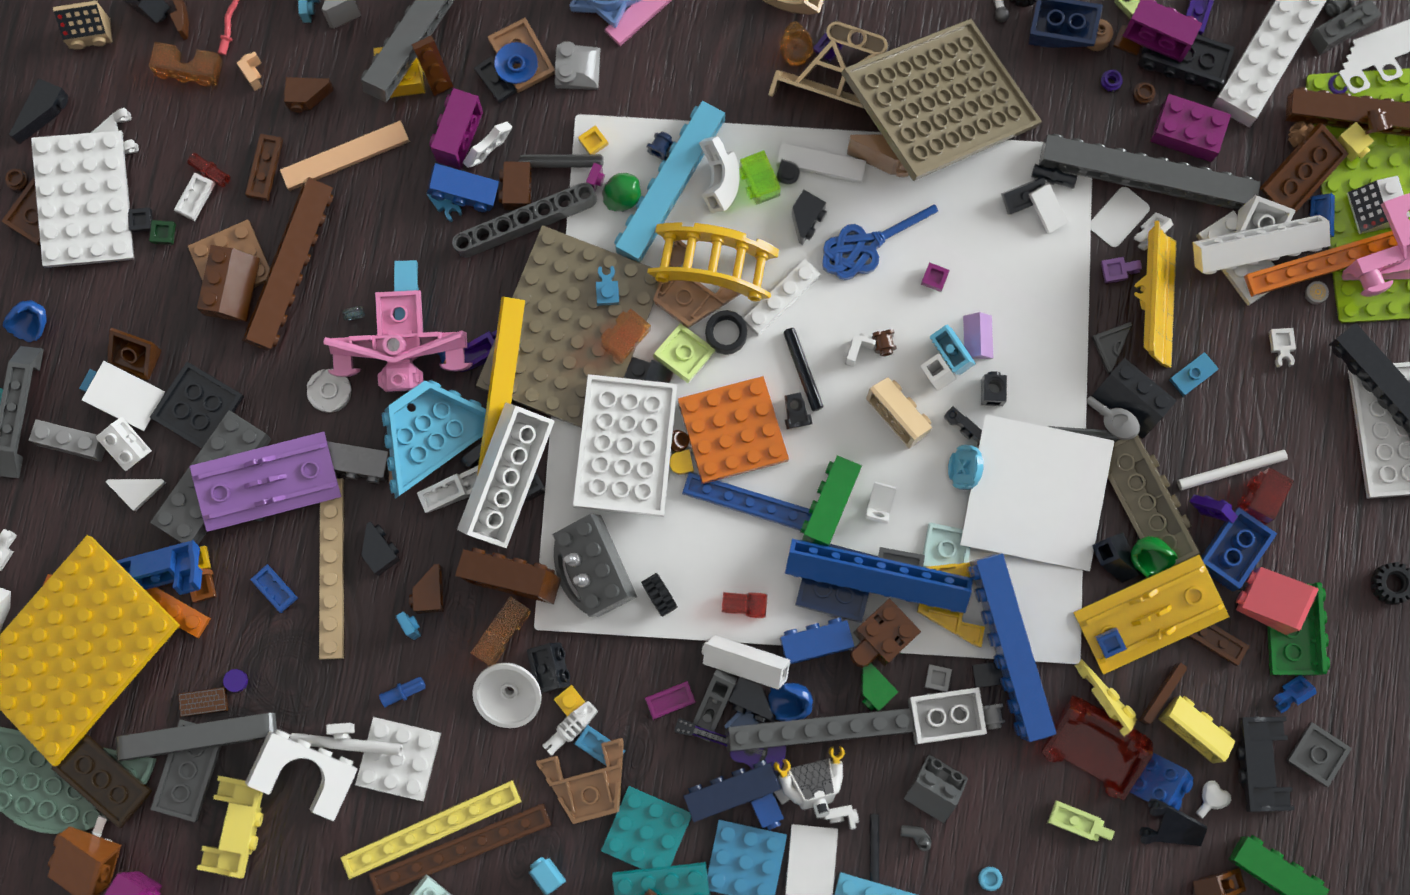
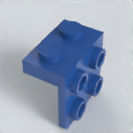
M1146 751L1129 779L1126 790L1147 802L1150 799H1158L1179 810L1182 805V798L1193 786L1194 778L1187 769L1151 751Z

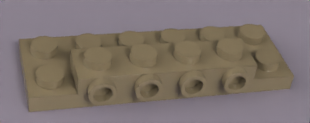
M1138 435L1130 440L1121 439L1115 442L1113 446L1108 479L1139 538L1153 536L1163 540L1178 556L1174 565L1199 554L1200 551L1188 529L1192 525L1186 514L1181 516L1178 510L1181 504L1175 494L1170 495L1167 489L1170 483L1165 474L1160 476L1157 467L1160 465L1155 455H1149Z

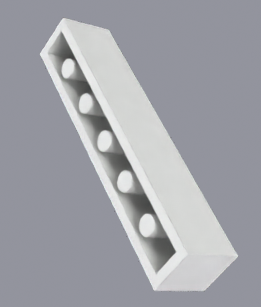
M1317 215L1193 242L1194 264L1202 273L1214 274L1217 270L1236 269L1239 265H1256L1259 261H1274L1280 259L1281 256H1298L1304 251H1320L1323 247L1330 246V223L1326 218Z

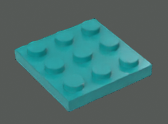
M629 786L601 851L641 869L671 866L691 819V814L686 810Z

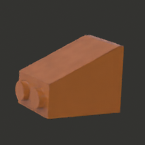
M71 826L62 833H58L54 840V846H56L54 854L48 862V867H50L48 877L73 895H101L110 887L121 845Z

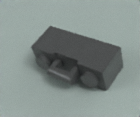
M1365 0L1315 28L1309 36V40L1321 55L1374 25L1382 14L1372 0Z

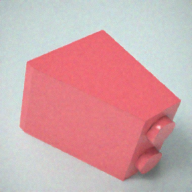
M1259 567L1254 571L1252 570L1245 582L1248 584L1245 591L1242 590L1237 597L1236 603H1238L1236 610L1285 635L1300 631L1319 589Z

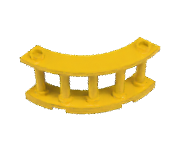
M682 222L657 224L655 233L663 237L665 243L660 267L648 268L647 273L655 277V280L663 283L674 280L708 283L733 290L756 302L771 297V293L762 289L761 284L765 261L778 258L779 249L759 238L753 241L746 238V233L715 225L694 223V227L682 226ZM680 240H688L683 267H669L673 243ZM698 241L711 242L713 244L708 270L691 268L696 242ZM722 245L737 250L732 276L717 272ZM745 253L757 259L753 284L741 279Z

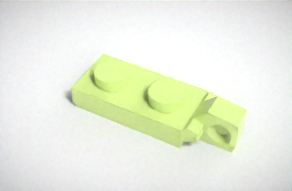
M1055 801L1047 822L1098 841L1099 837L1112 840L1115 832L1103 827L1105 821L1100 820L1101 818L1059 801Z

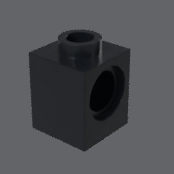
M997 371L984 374L981 379V405L1004 406L1007 402V375H1001V372ZM989 384H996L999 387V392L994 393L990 391Z

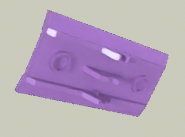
M325 432L190 466L207 532L342 497Z

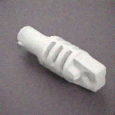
M587 701L557 726V732L542 746L553 756L566 741L568 743L571 742L585 729L598 710Z

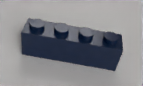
M765 759L753 764L754 769L749 771L741 768L731 772L733 777L724 780L723 776L710 780L711 785L702 788V785L699 784L689 788V793L684 795L693 822L781 790L779 776L773 767L774 763H767Z

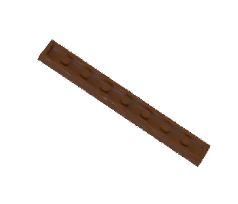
M543 803L370 873L369 877L375 894L382 895L419 880L425 875L434 874L542 830L552 824Z

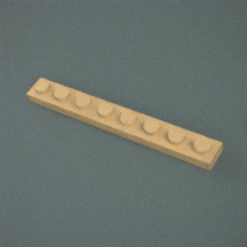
M343 478L337 479L342 497L320 502L319 659L321 660L344 659Z

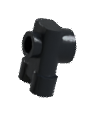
M801 392L785 395L786 429L813 424L811 414H807ZM792 401L798 402L797 409L791 408L790 403Z

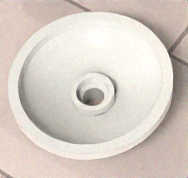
M499 663L486 668L478 676L473 687V701L478 712L488 722L503 728H517L530 722L537 714L541 705V690L536 679L526 669L515 664ZM507 687H512L514 691L508 690Z

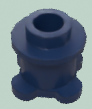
M661 131L654 134L655 139L652 144L648 143L646 147L649 154L661 160H666V152L673 144V141L668 133Z

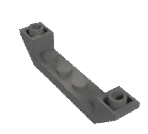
M20 346L8 362L0 403V477L20 478L23 457L17 454L32 372L33 370L40 371L44 351L42 348Z

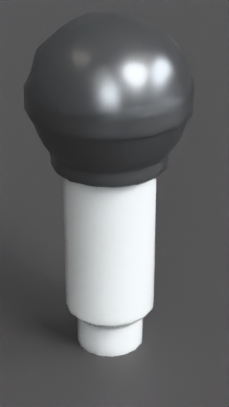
M994 0L996 6L995 19L998 22L1007 21L1009 11L1004 7L1003 0Z

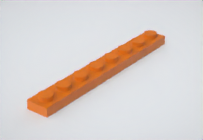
M1389 231L1246 274L1244 279L1250 295L1253 297L1346 269L1355 260L1397 246L1398 243L1393 232Z

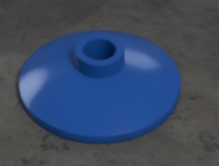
M509 43L503 46L496 54V72L500 78L508 83H524L531 79L537 71V55L530 46L524 43ZM515 64H520V65H521L520 68H517V69L513 68V66H514Z

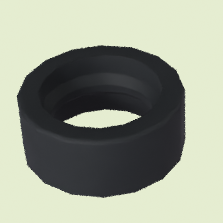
M719 311L707 321L705 329L706 341L717 353L724 355L734 354L746 342V322L742 316L734 311ZM723 320H730L739 328L738 339L729 345L720 344L713 335L714 327Z

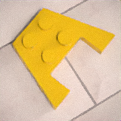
M969 562L926 567L970 577L968 573ZM918 603L917 613L979 648L982 647L984 626L962 622L963 613L953 612L948 609L930 607Z

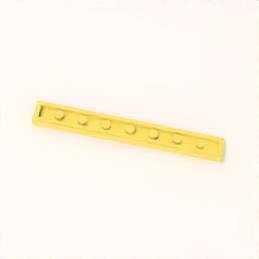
M512 780L340 858L348 878L352 879L522 801Z

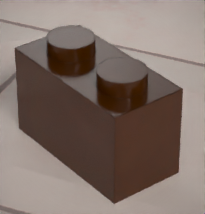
M504 162V168L500 169L499 172L500 182H503V190H499V203L503 204L504 210H516L531 204L532 168L530 162Z

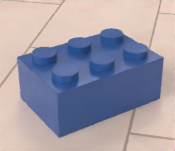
M1240 507L1233 510L1238 516L1234 523L1225 521L1201 556L1210 577L1232 592L1242 587L1277 535L1276 532Z

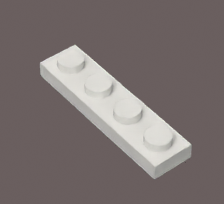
M804 259L770 292V298L763 299L743 318L744 321L759 336L820 277L821 273Z

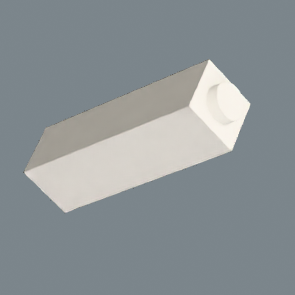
M714 635L703 645L704 665L775 689H779L787 681L790 665L789 659Z

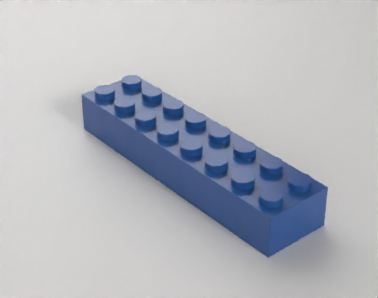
M994 554L970 561L968 573L970 578H973L976 583L977 589H974L977 602H981L984 610L981 611V617L984 625L988 624L990 633L987 634L990 646H994L996 651L994 656L997 669L1001 668L1003 677L1000 678L1003 690L1007 691L1010 700H1007V706L1010 713H1014L1016 722L1013 723L1016 735L1021 736L1022 739L1028 742L1056 735L1004 554Z

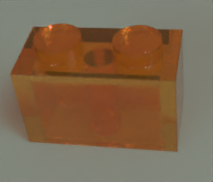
M632 309L627 313L623 311L616 319L617 324L613 329L608 328L601 336L603 339L601 347L621 364L651 331V325Z

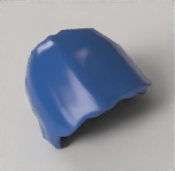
M32 300L20 301L6 315L2 326L7 332L14 334L19 339H24L27 342L37 341L42 336L47 322L46 310L43 306Z
M784 683L779 689L770 687L771 691L768 695L769 706L777 720H802L810 715L813 707V697L807 687L797 683Z

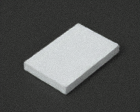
M103 361L82 401L118 419L122 417L128 424L145 431L151 420V414L166 392Z
M791 824L785 895H833L838 829Z

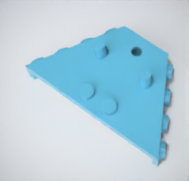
M429 380L428 382L423 381L385 409V412L382 413L383 426H387V435H385L384 440L385 447L389 448L390 457L387 458L388 470L392 471L393 480H390V491L394 493L395 499L483 436L486 409L481 407V403L472 399L468 401L461 398L460 393L454 390L446 391L440 388L441 385L439 383ZM413 404L415 411H408L407 405Z

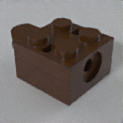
M889 598L853 632L861 642L851 651V661L857 667L862 668L868 666L877 658L886 666L921 631Z

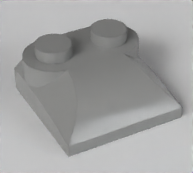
M562 42L557 45L555 87L599 90L601 49L577 46L572 42Z

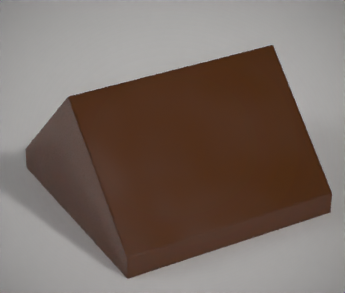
M111 328L109 331L107 363L135 377L148 381L162 350L153 342Z

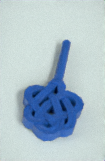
M934 204L883 232L876 231L866 234L864 229L857 224L846 225L842 228L839 236L832 237L825 242L822 260L823 269L827 273L836 275L839 279L845 281L852 279L858 273L868 274L873 272L879 264L877 249L885 243V240L937 213L936 205ZM843 254H850L847 259L842 257ZM860 254H863V255L859 258V260L855 263V261H856V259L858 258V256H859ZM870 257H871V260H872L871 263L865 265L866 262H867V261L870 259Z

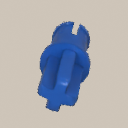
M417 677L404 684L398 683L397 687L379 694L381 703L384 707H387L402 699L405 701L408 696L426 688L425 682L421 677Z

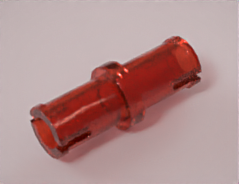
M197 153L192 154L195 159L191 156L188 158L187 164L200 171L203 177L210 178L221 187L226 186L223 181L227 184L229 183L230 175L218 169L212 161H206Z

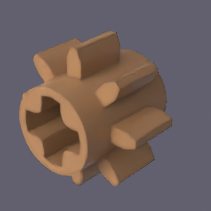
M1301 121L1290 128V133L1288 134L1290 138L1288 140L1293 147L1299 145L1313 130V124L1309 123L1306 125V123Z

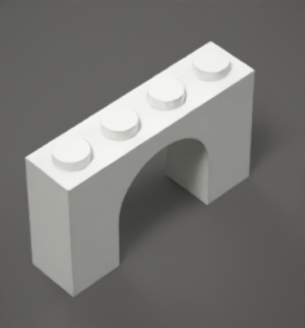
M277 729L275 733L269 731L245 784L270 794L281 769L288 762L298 758L313 760L321 771V784L309 810L312 813L334 821L358 770L352 766L354 761L342 756L339 760L331 757L332 752L321 747L318 751L310 748L311 743L300 738L295 742L288 739L290 734Z

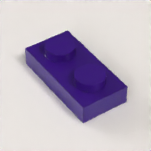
M1190 0L1185 16H1192L1202 23L1198 35L1202 36L1214 0Z
M1194 494L1189 501L1202 515L1234 523L1238 517L1232 510V505L1225 500L1217 501L1207 495L1202 497Z

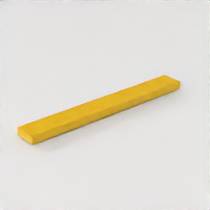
M501 297L477 476L505 402L511 404L525 300Z

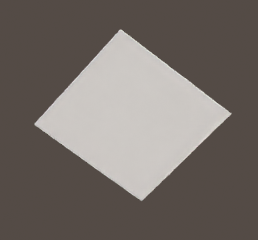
M985 414L978 449L983 457V473L978 484L970 491L960 545L1090 571L1094 552L1092 545L1096 541L1114 441Z

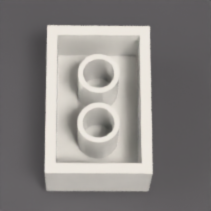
M979 687L908 698L909 708H912L915 745L987 734Z

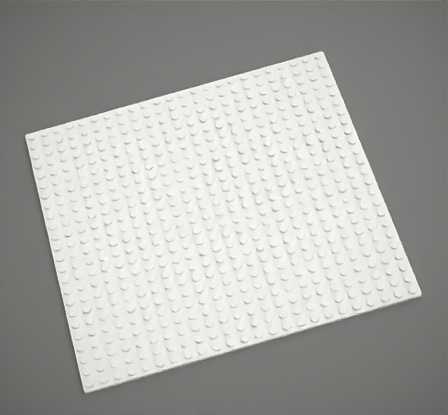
M578 114L575 117L572 154H588L579 142L578 137L595 125L606 138L609 145L596 153L601 154L604 158L602 168L603 174H605L602 186H598L595 191L597 197L596 204L587 210L567 217L566 235L616 253L615 239L620 232L623 233L625 231L628 217L631 214L634 215L638 208L635 205L624 212L609 210L603 203L602 195L606 182L618 173L635 175L640 182L641 196L645 197L649 191L647 190L648 184L652 178L656 179L658 176V168L663 161L647 152V144H652L655 139L654 134L661 131L668 133L672 137L673 143L678 142L681 137L679 134L684 124L688 125L690 121ZM723 123L716 136L723 143L726 152L734 151L739 166V187L734 201L725 211L710 212L701 195L708 189L712 178L710 164L704 155L664 223L682 222V226L694 227V223L725 227L746 233V238L753 241L759 238L779 249L778 258L765 261L761 288L769 293L804 259L815 267L821 275L759 336L747 325L746 342L739 351L727 355L714 352L689 383H686L673 373L670 383L677 384L673 431L681 430L687 434L678 398L764 376L789 461L717 481L810 509L813 500L818 501L820 497L817 490L821 481L826 482L828 474L825 471L829 462H834L838 455L858 463L862 467L830 544L878 556L880 547L923 555L929 522L963 529L971 489L960 490L952 485L954 483L953 480L949 479L948 464L952 453H956L958 450L956 448L965 444L977 447L978 443L973 438L967 439L960 432L961 427L950 425L944 418V415L952 406L965 417L967 416L981 430L985 414L1046 427L1086 429L1092 178L1078 175L1074 189L1058 184L1051 185L1068 223L1051 233H1047L1034 205L1010 215L1007 213L1001 193L1037 179L1032 178L1031 174L1034 165H1039L1043 142L1006 140L915 181L912 180L910 175L907 177H897L866 163L862 183L800 170L799 178L795 183L784 184L775 181L779 169L777 160L781 143L852 157L847 154L850 135H882L881 132ZM669 147L668 151L666 152V153H667V154H666L667 159H668V157L670 156V154H669L670 147ZM571 167L570 187L586 183L592 167ZM806 190L826 202L825 210L827 214L821 223L817 221L814 226L816 231L811 240L806 239L802 245L798 241L792 207L802 191ZM583 193L581 198L586 199L591 193ZM934 204L936 205L937 213L885 240V243L877 249L879 264L873 272L868 274L858 273L852 279L845 281L839 279L836 275L827 273L823 269L822 260L825 242L832 237L839 236L842 228L846 225L857 224L864 229L866 234L876 231L883 232ZM657 234L642 259V264L652 268L660 267L665 243L663 237ZM681 240L687 245L688 240ZM696 242L691 268L708 270L713 245L711 242ZM725 245L721 246L717 267L718 273L729 276L733 275L737 253L735 248ZM745 253L741 279L753 284L757 259L748 253ZM843 254L842 257L847 259L850 254ZM860 254V255L858 256V258L856 259L855 263L859 260V258H860L863 254ZM870 257V259L866 262L865 265L871 263V261H872V260H871V257ZM929 262L950 270L942 292L921 285ZM700 282L713 293L720 289V286ZM741 294L688 329L707 342L705 329L707 321L712 315L719 311L729 310L738 313L744 318L761 301H751L748 297ZM653 304L633 357L650 363L651 360L658 362L653 358L654 353L677 328L680 322L656 304ZM977 312L991 315L993 359H973L976 363L974 366L961 375L954 373L957 379L938 391L920 366L938 353L940 354L935 344L932 343L930 336L943 326L948 325L964 345L963 316ZM723 320L716 324L713 335L720 344L729 345L738 339L739 328L734 322ZM795 328L823 403L821 410H811L784 337V330ZM894 329L893 342L897 349L893 351L892 355L882 357L880 354L875 353V343L873 350L860 346L854 367L845 364L847 357H844L843 354L846 345L852 344L854 334L859 335L863 333L872 337L874 332ZM997 371L1001 372V375H1007V402L1004 406L981 405V379L984 374ZM887 377L891 381L895 380L901 386L903 395L906 398L910 397L917 405V411L921 415L925 414L932 423L930 425L932 427L931 431L910 449L866 399L869 389ZM989 384L990 391L994 393L999 392V387L996 384ZM801 392L807 414H811L813 424L786 429L785 419H787L784 396ZM792 401L790 403L791 408L797 409L798 402ZM551 416V420L555 422L549 436L539 563L555 570V539L552 534L589 514L601 515L637 597L600 617H588L586 613L572 603L561 585H559L554 605L536 600L534 621L536 630L709 641L714 635L738 643L781 646L780 637L784 636L783 632L797 629V632L805 631L808 625L819 623L821 627L829 625V620L840 618L795 606L802 577L785 574L792 539L802 541L804 534L800 533V530L683 495L682 492L688 474H675L671 470L670 465L664 517L573 508L582 428ZM686 447L685 450H690L694 469L693 473L699 475L693 451L691 448ZM673 450L670 452V457L675 453ZM874 482L896 487L888 524L866 519L867 507ZM971 547L968 562L1002 553ZM1004 554L1035 662L1078 664L1081 660V627L1073 612L1082 608L1083 570ZM563 560V568L567 582L571 590L576 595V597L581 601L577 590L572 585L569 579V576L566 571L565 562ZM656 572L678 608L661 617L641 584L643 580ZM975 580L972 581V593L966 613H963L962 622L985 627L982 647L980 648L917 613L918 603L907 602L893 597H884L869 592L862 623L890 598L921 631L899 653L994 659L996 655L994 646L991 647L988 641L987 634L990 633L988 624L984 625L981 617V611H984L982 604L977 602L974 589H977ZM848 620L853 643L856 647L861 641L853 632L862 623Z

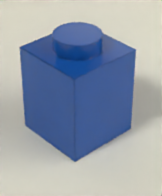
M773 793L751 802L762 828L767 826L769 831L781 825L780 820L784 819Z

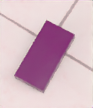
M688 681L645 698L653 720L696 703Z

